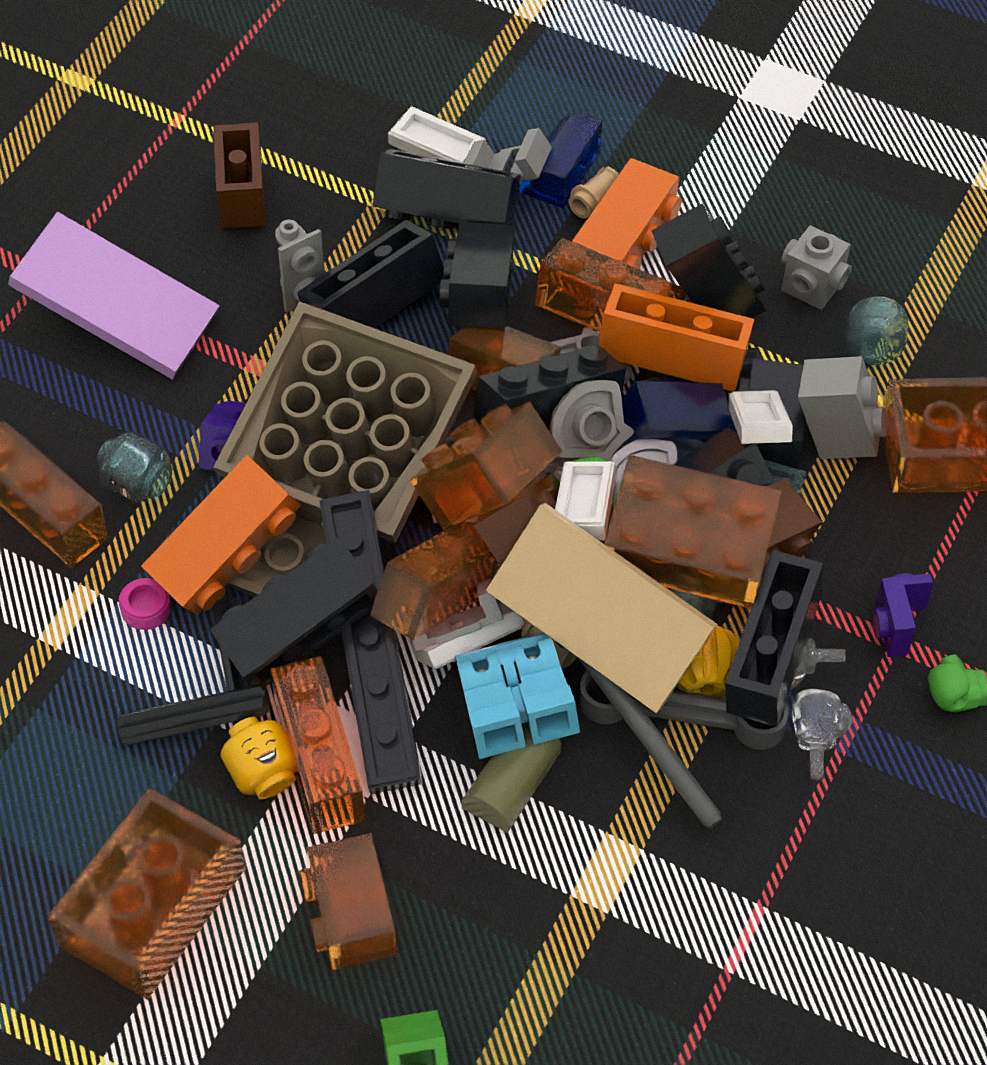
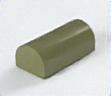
M527 722L521 723L526 747L491 756L462 799V809L507 833L561 753V741L559 738L534 745Z

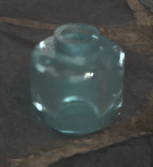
M870 296L861 299L852 307L847 318L845 342L850 354L853 357L863 356L864 363L868 365H885L893 362L902 354L906 346L908 316L904 308L894 299L885 296Z

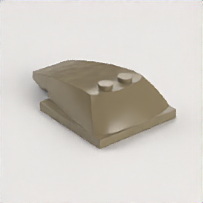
M299 301L213 468L218 476L225 478L247 454L294 497L301 506L295 512L296 518L292 525L281 535L276 537L273 535L260 549L261 555L258 561L248 571L242 574L237 573L226 586L256 597L262 592L264 585L269 580L280 574H288L305 561V557L313 548L326 543L319 502L322 499L369 490L373 502L378 536L396 543L430 473L432 464L436 461L438 452L444 444L478 374L476 365Z

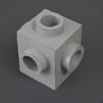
M810 225L799 240L793 238L785 248L781 263L786 265L781 291L822 310L836 290L840 291L849 278L852 266L847 264L851 244Z

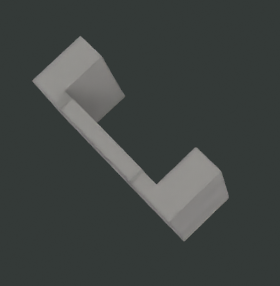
M535 128L527 131L521 146L502 149L500 153L494 154L485 139L475 141L464 163L505 171L511 156L517 155L510 172L521 174L520 185L522 181L539 178L552 146L540 128Z
M492 579L477 583V593L481 606H476L435 621L434 624L427 625L420 605L405 610V625L416 652L503 620L500 601L486 591ZM463 620L462 627L451 630L452 624Z

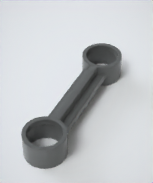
M586 671L581 678L579 705L583 714L591 721L599 724H612L623 719L612 703L602 704L596 702L588 695L587 692L596 686L597 683ZM674 690L662 709L657 713L634 698L649 717L734 730L736 737L741 743L757 750L770 749L781 742L785 735L789 716V709L787 703H785L778 726L762 730L750 726L743 717L726 713V698Z

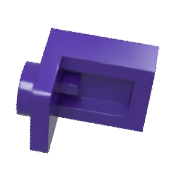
M239 401L216 403L201 423L199 467L201 469L215 471L213 467L246 405L245 403Z
M900 573L890 578H882L875 608L872 611V625L876 638H883L888 657L908 655L916 629L911 611L927 608L933 588V580L930 574L913 575L910 573Z

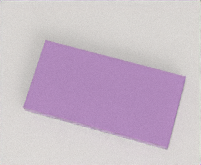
M59 212L54 215L12 272L8 285L172 380L217 314L220 306Z

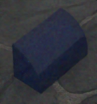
M573 114L562 118L547 138L552 148L539 178L522 181L518 192L564 209L569 201L572 189L580 184L601 152L603 120L584 114Z
M636 381L622 400L624 423L633 428L635 432L632 437L711 439L725 428L737 432L729 412V405L722 383Z

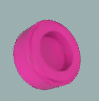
M140 578L130 582L122 589L119 595V607L123 620L129 626L139 630H149L160 626L168 619L171 613V600L169 593L154 579Z

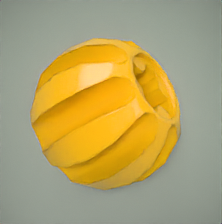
M720 626L716 627L677 685L680 691L717 697L725 695V682L740 643L732 631Z

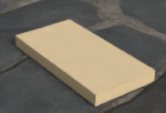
M546 503L539 506L486 589L492 596L655 713L662 709L718 626L714 621Z

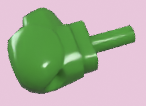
M956 654L942 658L941 664L930 670L927 677L929 690L936 705L941 710L960 712L974 709L978 706H987V676L984 670L966 669Z

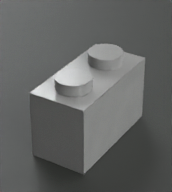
M863 356L804 360L798 399L820 459L877 457L880 437L887 435L888 417L885 407L878 406L877 380L875 376L868 375Z

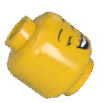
M253 716L241 720L230 728L228 733L231 738L224 744L221 750V758L242 794L257 795L259 799L263 800L281 793L295 782L296 777L294 773L300 765V758L283 726L278 721L265 720L259 722L257 717Z

